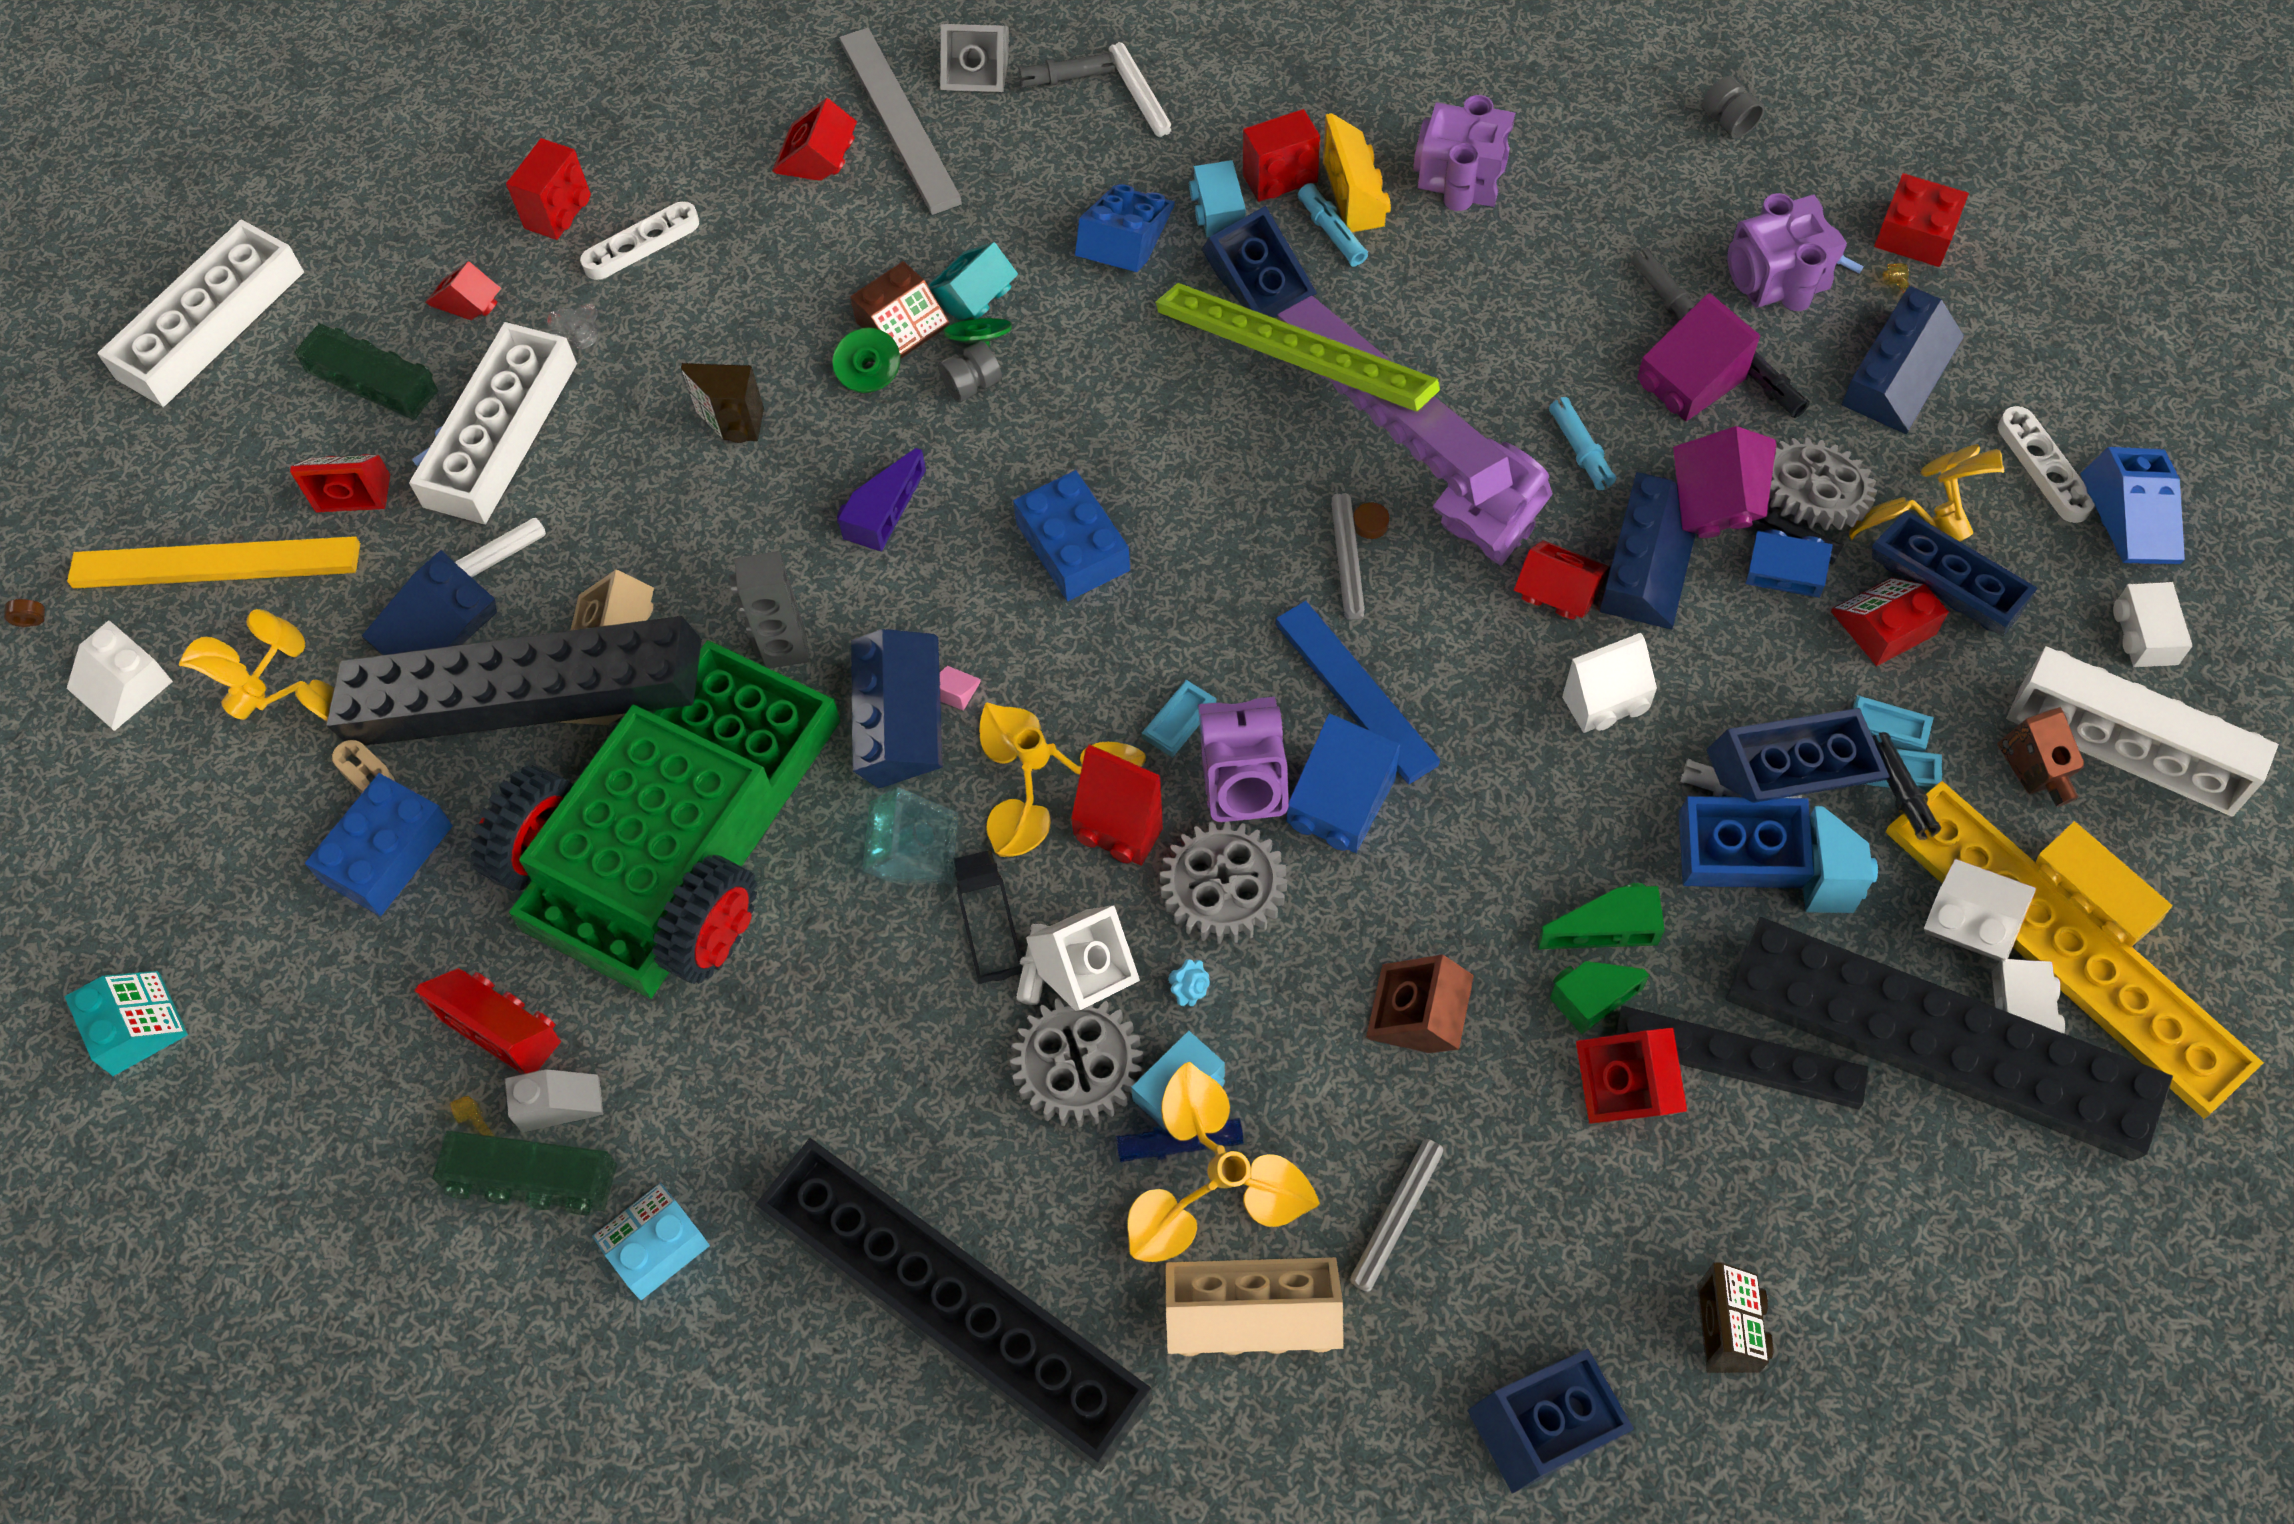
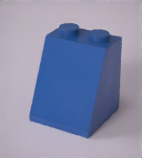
M1329 713L1288 803L1286 822L1291 824L1292 828L1301 834L1310 835L1312 833L1325 839L1331 847L1337 850L1345 851L1347 849L1357 853L1395 782L1401 744Z

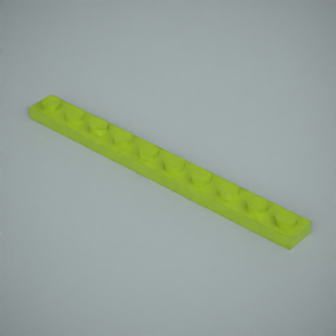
M1180 283L1174 285L1155 301L1158 313L1416 412L1440 391L1438 379Z

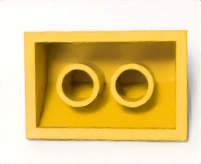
M1333 113L1326 114L1323 163L1342 221L1351 232L1385 227L1386 213H1390L1391 210L1390 198L1387 192L1383 193L1380 169L1374 168L1372 145L1366 144L1362 131Z
M2075 821L2038 855L2035 862L2040 867L2037 871L2044 880L2054 887L2060 884L2072 895L2069 898L2072 904L2086 915L2093 913L2104 923L2101 926L2104 932L2119 944L2124 941L2132 947L2154 929L2173 906Z

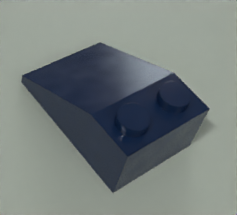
M1266 206L1210 236L1201 249L1217 277L1245 308L1276 318L1278 317L1277 314L1317 294Z
M440 550L410 577L362 634V638L382 656L462 645L497 613L495 598Z
M1589 1349L1500 1388L1467 1410L1512 1494L1634 1430Z

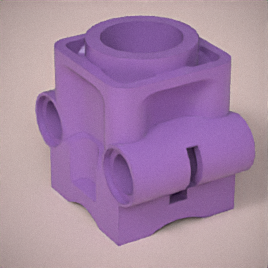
M1483 95L1470 96L1464 102V107L1436 102L1431 118L1425 117L1417 142L1413 169L1415 172H1419L1418 189L1443 193L1445 206L1454 211L1466 210L1472 203L1494 207L1498 196L1496 182L1505 172L1510 147L1507 138L1513 129L1515 113L1493 109L1492 100Z
M1776 193L1767 196L1764 200L1759 216L1738 222L1733 241L1728 248L1727 261L1733 282L1742 293L1748 296L1755 308L1782 301V304L1790 310L1803 311L1811 305L1815 293L1831 289L1834 280V268L1843 256L1847 243L1840 232L1825 220L1823 207L1815 195L1793 201L1785 194Z
M1488 438L1492 444L1508 456L1513 485L1474 506L1464 496H1457L1448 483V487L1433 505L1436 513L1442 516L1441 523L1445 529L1458 538L1467 539L1475 543L1488 558L1502 566L1513 550L1522 545L1520 541L1523 538L1527 539L1531 535L1536 524L1534 518L1553 493L1548 481V472L1535 459L1507 442L1499 444Z
M1275 697L1257 698L1237 704L1219 702L1198 704L1202 767L1205 791L1208 797L1207 807L1210 808L1211 817L1217 822L1277 817L1285 814L1289 807L1287 761L1283 746L1281 713L1279 706L1276 704Z

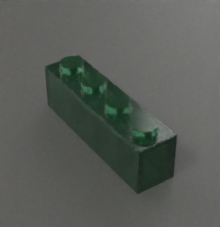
M318 323L294 351L306 373L412 420L418 417L438 392L432 379L433 374L420 363L413 364L403 360L395 352L380 350L365 339L357 340L350 337L346 332L337 327L332 329Z
M447 1130L432 1179L444 1189L445 1195L456 1199L466 1200L469 1199L470 1194L484 1196L486 1201L500 1205H508L510 1199L525 1201L524 1204L533 1209L549 1210L550 1205L564 1206L567 1212L587 1216L590 1215L591 1210L605 1212L617 1163L608 1151Z

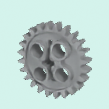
M1795 438L1791 439L1789 445L1784 441H1780L1775 452L1769 498L1773 499L1770 507L1781 506L1783 508L1782 516L1795 515V523H1799L1802 519L1807 520L1809 528H1813L1815 523H1820L1824 530H1828L1830 524H1833L1838 530H1842L1845 523L1853 527L1857 520L1863 521L1866 514L1870 512L1877 494V490L1873 488L1876 480L1868 478L1871 473L1870 469H1860L1862 460H1850L1851 452L1839 453L1838 445L1836 444L1831 448H1827L1824 441L1820 440L1818 445H1813L1809 438H1805L1803 444H1800Z
M1212 821L1209 823V832L1206 833L1198 826H1195V838L1193 839L1182 834V847L1177 845L1170 846L1172 858H1163V869L1166 871L1160 872V883L1164 884V886L1160 887L1161 898L1168 899L1165 902L1167 912L1176 911L1174 923L1177 925L1187 920L1186 933L1191 934L1199 928L1201 929L1202 941H1205L1210 933H1216L1218 944H1221L1224 934H1230L1233 942L1238 943V932L1244 931L1249 938H1253L1254 925L1266 930V916L1273 919L1278 917V908L1276 906L1284 905L1285 895L1281 892L1287 891V880L1283 878L1286 876V865L1279 864L1281 862L1280 851L1270 853L1272 850V840L1268 839L1259 843L1260 831L1258 829L1248 836L1245 834L1244 823L1238 827L1237 831H1232L1230 822H1225L1223 830H1217L1216 825ZM1235 857H1242L1247 862L1237 865L1230 860ZM1196 864H1205L1209 867L1205 871H1195L1192 869ZM1220 879H1225L1227 884H1222ZM1242 892H1251L1256 896L1253 899L1244 900L1237 895ZM1206 898L1213 899L1217 902L1214 906L1205 907L1199 904L1201 900Z
M1056 998V1010L1050 1011L1047 1007L1041 1005L1042 1018L1039 1020L1029 1015L1027 1020L1031 1029L1018 1028L1017 1030L1018 1037L1023 1043H1012L1011 1046L1013 1054L1019 1056L1010 1059L1011 1069L1019 1071L1012 1076L1014 1085L1022 1086L1019 1090L1022 1100L1033 1097L1030 1102L1032 1112L1044 1106V1118L1046 1121H1049L1055 1113H1058L1061 1126L1066 1125L1070 1116H1075L1078 1127H1082L1084 1116L1090 1115L1093 1122L1098 1124V1112L1104 1110L1109 1116L1113 1117L1114 1102L1122 1106L1127 1105V1097L1124 1091L1132 1093L1131 1087L1135 1082L1131 1078L1142 1077V1068L1136 1064L1143 1062V1051L1135 1050L1141 1045L1139 1035H1131L1134 1031L1131 1021L1121 1024L1123 1015L1120 1009L1109 1015V1004L1107 1001H1104L1098 1009L1094 1008L1092 1004L1082 1010L1075 1011L1071 1006L1064 1007L1061 1000ZM1065 1029L1071 1030L1079 1059L1083 1062L1084 1074L1090 1086V1091L1087 1093L1082 1090L1075 1063L1071 1060L1070 1048L1063 1033ZM1087 1031H1096L1100 1034L1098 1039L1090 1042L1080 1038ZM1049 1043H1057L1062 1046L1054 1054H1046L1041 1051ZM1099 1067H1108L1113 1070L1110 1076L1102 1079L1092 1075L1095 1069ZM1062 1079L1071 1080L1074 1083L1066 1091H1058L1053 1088L1054 1084Z

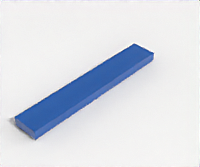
M1307 601L1302 602L1276 618V626L1358 725L1401 744L1397 772L1408 785L1439 766V757Z

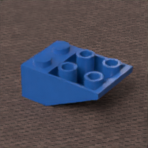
M1114 185L1079 218L1075 256L1138 272L1148 262L1174 208L1175 201L1165 199L1159 193L1151 192L1145 194L1134 191V188L1129 185Z
M2107 447L2080 473V476L2122 562L2181 564L2185 560L2180 478L2165 449Z

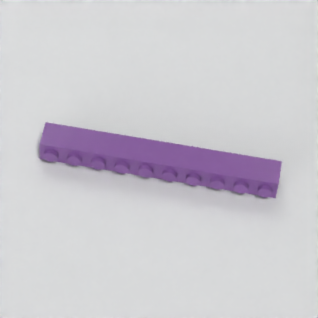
M1313 296L1277 314L1278 320L1391 361ZM1318 374L1323 379L1327 378L1325 376ZM1327 378L1333 383L1338 393L1347 395L1358 410L1361 411L1363 409L1370 415L1376 426L1384 427L1397 444L1402 443L1406 446L1417 461L1422 460L1430 467L1435 477L1438 479L1443 478L1450 484L1457 496H1464L1474 506L1513 485L1508 456L1435 396L1416 412Z

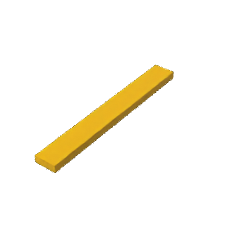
M357 537L74 552L67 582L72 588L356 573L361 543Z

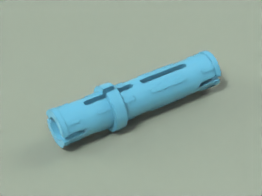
M1313 183L1303 186L1299 190L1297 198L1311 213V220L1314 224L1323 228L1351 266L1355 267L1363 263L1368 257V251L1337 215L1335 205L1330 201H1326Z
M1560 398L1563 404L1562 408L1558 401L1555 400L1549 406V411L1575 451L1579 467L1585 468L1597 490L1605 489L1601 482L1603 480L1609 488L1615 483L1617 477L1605 461L1604 450L1601 445L1594 443L1571 405L1569 398Z

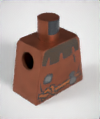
M2061 707L2025 719L1997 743L2028 794H2034L2047 789L2056 807L2066 805L2079 798L2069 778L2084 768V761Z

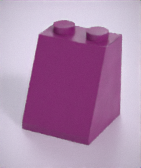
M1709 293L1642 358L1637 379L1646 391L1654 393L1662 400L1670 412L1678 414L1687 422L1746 380L1761 335Z
M1734 426L1673 447L1682 528L1684 531L1698 534L1699 538H1713L1721 534L1720 530L1747 528L1753 525L1752 521L1767 517L1776 452L1775 439Z

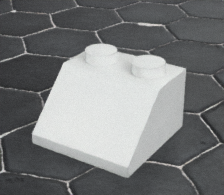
M107 621L79 645L67 689L115 731L173 681L149 654L111 621Z
M1638 633L1572 659L1562 698L1583 733L1595 728L1598 731L1605 730L1611 727L1618 719L1628 715L1638 717L1651 707L1657 687L1643 635Z
M1955 859L1937 894L1924 926V931L1926 934L1994 960L2006 962L2036 888Z
M1114 905L1086 909L1026 937L1039 976L1075 1011L1082 1010L1140 981Z

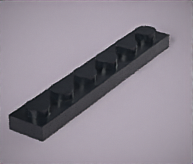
M1621 1006L1619 1010L1615 1035L1673 1028L1679 1065L1858 1110L1863 1106L1868 1066L1626 1006Z

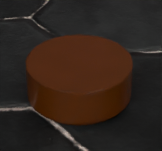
M1374 502L1364 503L1357 507L1354 512L1355 532L1359 536L1366 539H1376L1387 532L1389 513L1381 504Z
M11 600L5 604L4 619L18 627L38 626L45 620V607L34 600Z

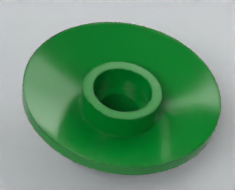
M999 318L965 320L947 326L944 329V336L954 341L969 343L970 346L983 341L990 347V341L1002 337L1012 330V323Z
M862 328L849 333L839 342L833 355V369L838 380L846 388L859 393H871L887 386L898 373L901 362L900 351L895 340L888 333L876 328ZM875 362L871 368L864 369L866 363Z

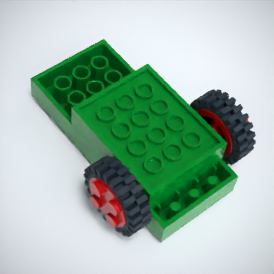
M707 640L700 650L694 703L692 706L656 710L653 714L633 704L575 784L538 765H532V767L524 766L521 769V773L515 771L510 774V782L504 780L499 785L500 795L492 793L488 799L492 803L489 810L483 808L479 815L483 818L479 824L475 825L473 832L479 834V836L471 840V848L475 849L470 854L471 860L475 862L473 867L480 875L509 890L515 891L516 889L520 891L524 890L525 885L528 886L509 911V914L523 933L628 988L652 999L669 972L691 984L696 982L698 984L702 983L705 978L709 979L713 976L714 969L720 970L726 958H730L733 953L732 945L734 943L739 944L742 936L739 934H742L747 929L751 921V914L755 906L750 903L757 897V892L754 891L757 887V881L754 880V873L742 867V865L841 722L835 701L829 696Z

